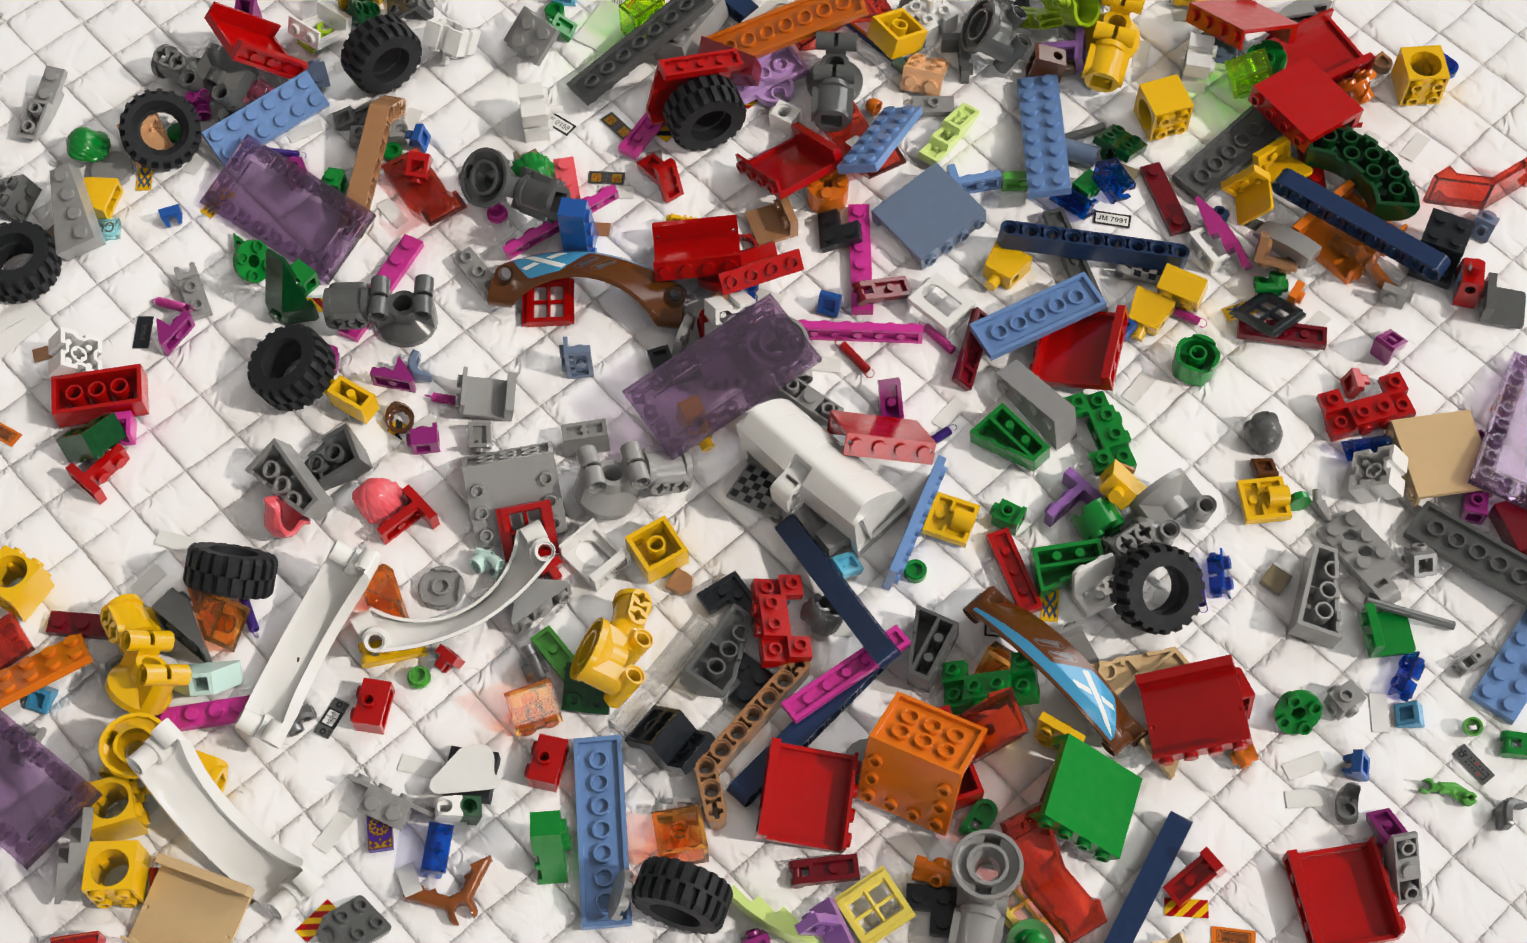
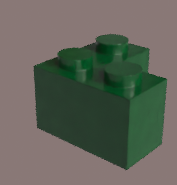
M112 412L100 415L85 426L72 428L55 440L69 463L75 461L83 463L90 458L92 461L105 455L103 451L112 449L118 443L121 444L120 440L127 435L115 413Z

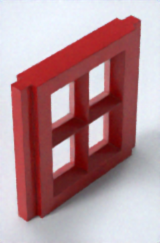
M561 278L543 283L522 296V326L546 327L575 324L574 278ZM551 287H562V299L551 300ZM535 288H546V300H534ZM551 304H562V317H551ZM534 305H546V317L534 318Z
M550 499L495 509L505 563L509 562L514 547V536H516V531H512L509 515L522 512L524 526L529 524L527 511L537 509L540 512L542 526L550 542L555 546V554L560 553ZM547 546L539 548L538 554L540 557L551 555V550Z

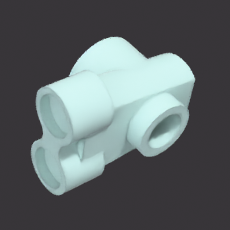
M478 547L473 551V557L469 559V565L476 574L480 575L486 571L497 581L504 571L505 561L498 557L493 550H484Z

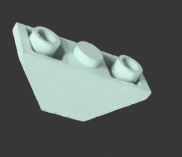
M230 660L187 664L191 669L190 683L187 686H174L173 690L188 696L214 695L243 684L241 661Z

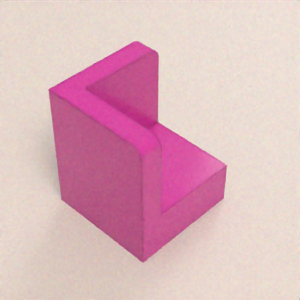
M132 411L114 412L127 435L120 440L121 445H136L137 421Z

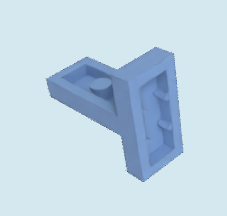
M949 164L946 167V172L969 194L1000 189L1002 180L1000 170H988L983 173L966 174L959 177L955 164Z

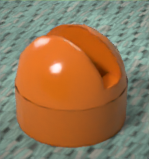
M869 98L865 103L866 111L873 116H876L883 106V102L877 98Z

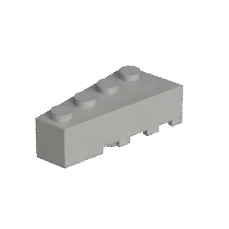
M712 0L714 5L706 13L698 17L690 26L683 29L675 38L671 39L659 51L654 53L655 60L698 54L701 36L706 37L716 33L729 18L725 0Z
M69 162L50 170L56 255L70 261L106 245L81 171Z
M1016 359L996 372V386L998 390L1014 404L1056 451L1077 437L1075 407Z
M273 438L245 469L247 473L257 478L256 480L270 488L274 494L284 499L287 504L303 516L321 521L335 506L291 444Z
M1315 542L1306 552L1287 633L1333 649L1343 639L1342 631H1340V621L1342 618L1341 611H1339L1338 549Z

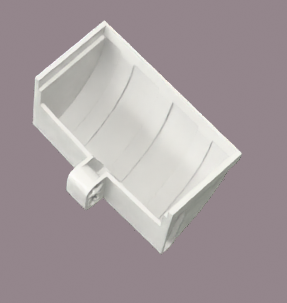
M773 399L759 404L748 413L746 418H743L736 425L744 461L748 463L752 458H755L777 478L770 488L772 500L789 515L795 513L804 503L851 540L852 549L858 559L910 511V505L905 502L902 493L884 478L880 477L859 457L843 455L844 445L788 399Z

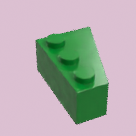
M1003 403L969 431L970 442L1033 472L1050 458V447Z
M1096 538L1032 548L1028 559L1034 586L1039 598L1042 599L1072 584V573L1078 566L1088 564L1097 557L1104 555L1101 539Z
M560 810L530 812V840L533 856H537L535 869L538 870V885L568 883L567 850H572V842L566 818L562 819Z

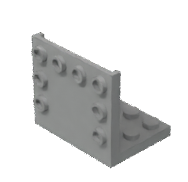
M552 441L463 457L462 472L477 548L502 544L495 509L543 499H550L556 533L568 532ZM539 509L527 511L529 524L537 519L541 522ZM522 512L509 515L512 531H517L524 527Z

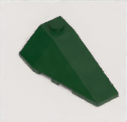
M268 248L266 250L265 303L269 311L268 315L274 321H281L285 325L318 320L320 317L312 300L309 299L307 301L305 298L306 290L294 280L297 276L287 260Z

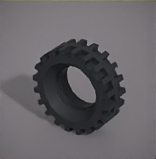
M157 88V91L145 90V93L139 96L136 94L130 103H126L125 109L120 115L119 124L120 139L134 162H138L141 167H147L156 172L158 170L169 172L170 169H179L184 163H189L193 155L197 153L202 138L200 118L192 103H188L184 96L175 94V91H162V88ZM164 112L178 121L181 127V135L179 141L173 147L166 150H157L149 147L144 142L140 128L143 121L149 115Z

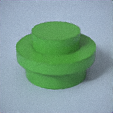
M423 666L413 667L407 674L408 684L414 689L427 687L431 681L429 670Z

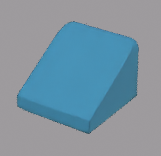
M45 686L27 695L24 708L46 715L59 690Z
M1418 700L1393 704L1397 728L1425 727L1423 708Z

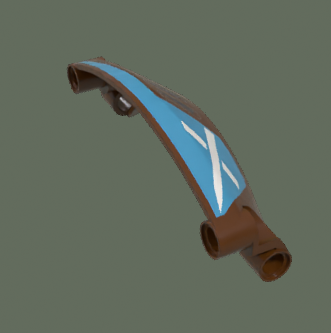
M557 251L518 258L498 266L495 269L494 278L491 279L487 294L488 305L511 308L524 294L543 283L561 278H590L611 284L629 294L647 311L657 327L679 330L684 318V311L682 309L687 297V290L683 285L674 280L655 282L654 269L629 259L591 251ZM504 267L510 270V278L503 277L502 269ZM672 290H679L682 298L674 300L671 296Z
M995 586L988 587L983 593H979L962 609L971 622L977 625L982 621L1036 667L1103 738L1100 740L1102 747L1113 757H1116L1127 745H1131L1133 748L1136 747L1138 742L1149 733L1130 715L1109 684L1080 652L1043 620L1028 610L1010 602Z

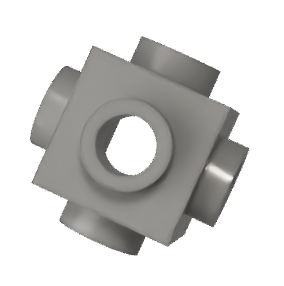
M1413 543L1412 546L1404 547V555L1401 556V560L1406 564L1405 570L1414 578L1437 575L1438 556L1433 549L1425 543Z
M1350 679L1341 686L1337 683L1329 688L1324 704L1329 714L1335 716L1339 721L1344 717L1350 719L1360 711L1359 708L1362 707L1367 697L1355 682Z

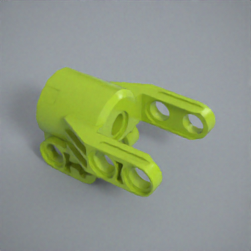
M1041 0L1045 6L1043 9L1021 6L1026 12L1027 18L1019 27L1040 30L1063 25L1090 27L1099 18L1101 0Z

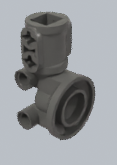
M978 0L969 11L963 23L960 35L961 47L968 53L975 54L981 52L994 58L993 66L1002 74H1006L1032 46L1030 38L1023 33H1018L1014 39L1011 38L1013 31L1027 18V14L1020 6L1013 5L1016 0Z
M816 31L815 50H826V53L821 61L814 63L806 77L807 91L812 97L811 121L823 131L839 132L844 130L848 123H852L853 101L860 95L863 87V76L860 69L850 62L846 56V51L856 52L857 33Z
M215 43L207 44L201 58L188 56L179 52L172 45L163 44L156 48L151 61V70L155 76L162 79H171L189 92L197 93L201 89H208L211 101L215 99L231 114L246 106L243 100L260 74L255 67L232 60L224 47Z
M489 147L479 148L467 157L460 174V186L465 199L476 207L490 208L497 205L504 197L513 198L511 208L553 224L555 220H558L557 213L561 198H571L569 189L565 187L566 182L525 166L522 167L520 176L515 175L514 171L510 169V160L496 149Z
M419 274L414 280V293L401 290L394 294L390 292V279L384 275L373 276L370 285L365 282L332 283L323 292V315L326 326L335 330L363 329L367 327L368 323L373 321L377 323L382 338L393 346L409 348L423 344L432 337L438 326V314L433 299L434 278L428 274Z

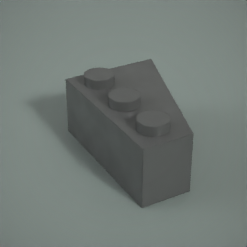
M916 604L907 669L908 685L930 693L943 667V663L947 660L959 636V622Z

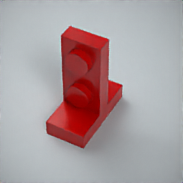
M651 153L636 162L637 168L659 187L664 202L669 203L684 194L675 160L669 158L663 161L656 154Z
M118 443L85 472L81 471L73 462L65 467L71 479L101 505L107 500V497L99 485L105 483L118 469L123 468L130 460V457L125 448Z
M409 484L402 489L408 505L401 507L397 514L390 519L384 520L376 529L380 540L385 545L421 518L432 529L440 525L437 513Z
M1207 846L1199 852L1200 856L1162 887L1179 908L1217 876L1220 878L1227 872L1224 865Z

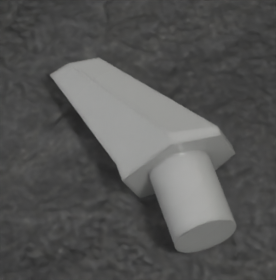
M1313 489L1311 506L1324 522L1333 521L1326 501L1322 500L1321 489Z

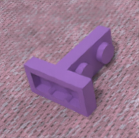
M1084 27L1076 28L1075 40L1041 43L1064 49L1066 51V60H1075L1077 72H1083L1087 43Z
M1071 467L1063 474L1061 483L1067 489L1060 496L1061 499L1056 503L1051 502L1044 511V523L1050 528L1081 500L1087 505L1100 497H1104Z
M828 897L809 909L810 912L801 917L802 921L794 925L799 935L820 936L823 938L824 943H855L832 897Z

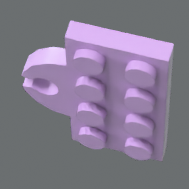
M788 46L757 58L762 67L759 86L736 85L745 105L758 100L761 104L772 107L780 100V98L774 96L777 93L783 94L787 103L792 99L794 95V81L807 76L809 69L793 48Z

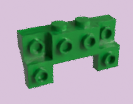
M1104 391L1089 395L1081 392L1063 397L1075 407L1076 419L1086 417L1085 424L1098 450L1087 455V459L1090 460L1095 471L1094 475L1099 476L1115 459L1133 467L1136 471L1137 463L1129 447L1131 442L1130 434L1122 425L1120 412H1116L1113 404H1109Z
M1019 652L1011 653L1010 669L968 675V663L966 660L943 663L941 680L945 688L943 706L949 704L954 715L971 712L981 713L987 710L1001 709L1006 705L1017 707L1040 704L1037 668Z

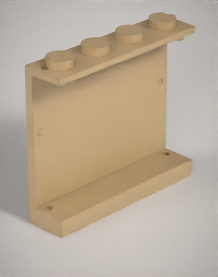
M1470 409L1391 420L1387 430H1385L1386 441L1390 445L1395 444L1409 458L1407 473L1401 476V478L1405 481V495L1407 500H1410L1413 509L1417 508L1420 500L1425 498L1482 490L1485 493H1490L1489 498H1492L1499 485Z
M158 852L154 861L161 865L129 937L121 935L119 939L127 943H233L256 889Z

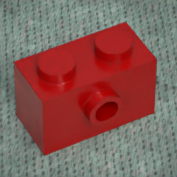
M363 678L362 685H359L356 691V707H352L350 712V721L356 731L384 735L395 694L392 682Z
M539 734L538 741H534L532 744L531 755L533 757L531 763H527L524 771V777H526L529 787L557 793L570 750L568 739Z

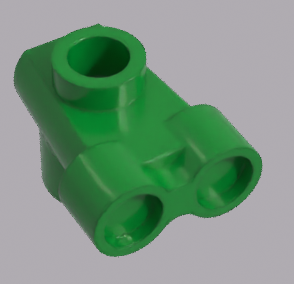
M1270 271L1268 278L1254 276L1253 288L1255 293L1272 292L1277 296H1281L1282 292H1288L1289 282L1286 279L1287 274L1279 271Z

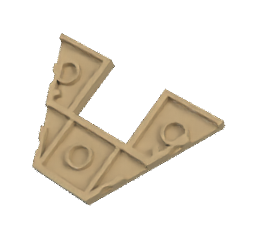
M1174 646L1160 651H1149L1145 654L1129 655L1109 661L1103 660L1091 665L1118 696L1136 680L1135 675L1184 665L1190 662ZM1148 733L1138 742V745L1152 759L1153 751ZM1179 760L1174 761V764L1170 766H1160V764H1157V766L1171 780L1175 777Z

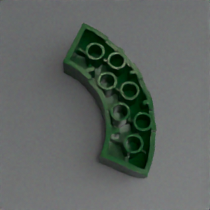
M1347 126L1346 128L1339 127L1309 145L1307 152L1303 154L1304 164L1334 173L1346 181L1350 179L1355 183L1354 188L1365 200L1371 214L1384 221H1402L1411 218L1419 211V195L1416 186H1413L1409 179L1410 174L1399 164L1400 160L1390 150L1385 151L1378 145L1379 142L1367 134L1361 135L1354 131L1352 127Z

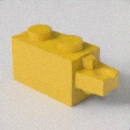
M341 375L336 380L331 379L330 387L323 392L329 397L331 405L366 425L380 409L375 394Z

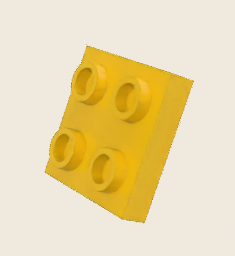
M1282 476L1237 480L1236 488L1246 525L1291 520L1290 488L1287 484L1284 485Z
M937 492L922 533L965 548L980 511V505Z
M1044 711L1038 718L1033 736L1038 743L1055 749L1057 753L1058 750L1051 746L1053 737L1070 733L1083 742L1086 738L1085 735L1073 729L1070 724L1061 722Z

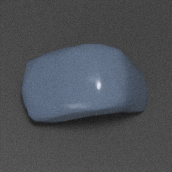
M413 349L407 360V369L415 382H432V374L418 368L421 362V353Z

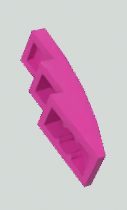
M1199 196L1194 197L1212 239L1215 240L1220 237L1226 252L1229 255L1236 253L1245 271L1253 268L1244 247L1231 228Z

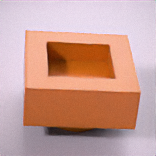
M1297 280L1286 301L1294 305L1296 303L1300 305L1306 294L1303 292L1306 283Z

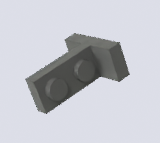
M942 33L941 53L957 52L960 84H969V76L973 75V63H969L971 53L964 51L961 47V33Z

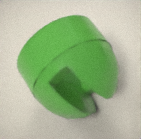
M1469 717L1463 721L1461 728L1465 735L1475 737L1482 733L1483 723L1477 717ZM1476 725L1477 729L1474 730L1467 729V726Z

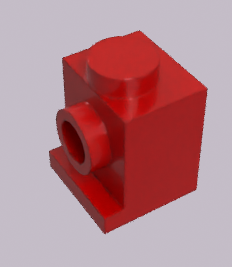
M409 151L405 176L407 180H410L411 184L422 185L423 182H428L433 162L429 153ZM419 168L423 169L422 173H417L416 170Z

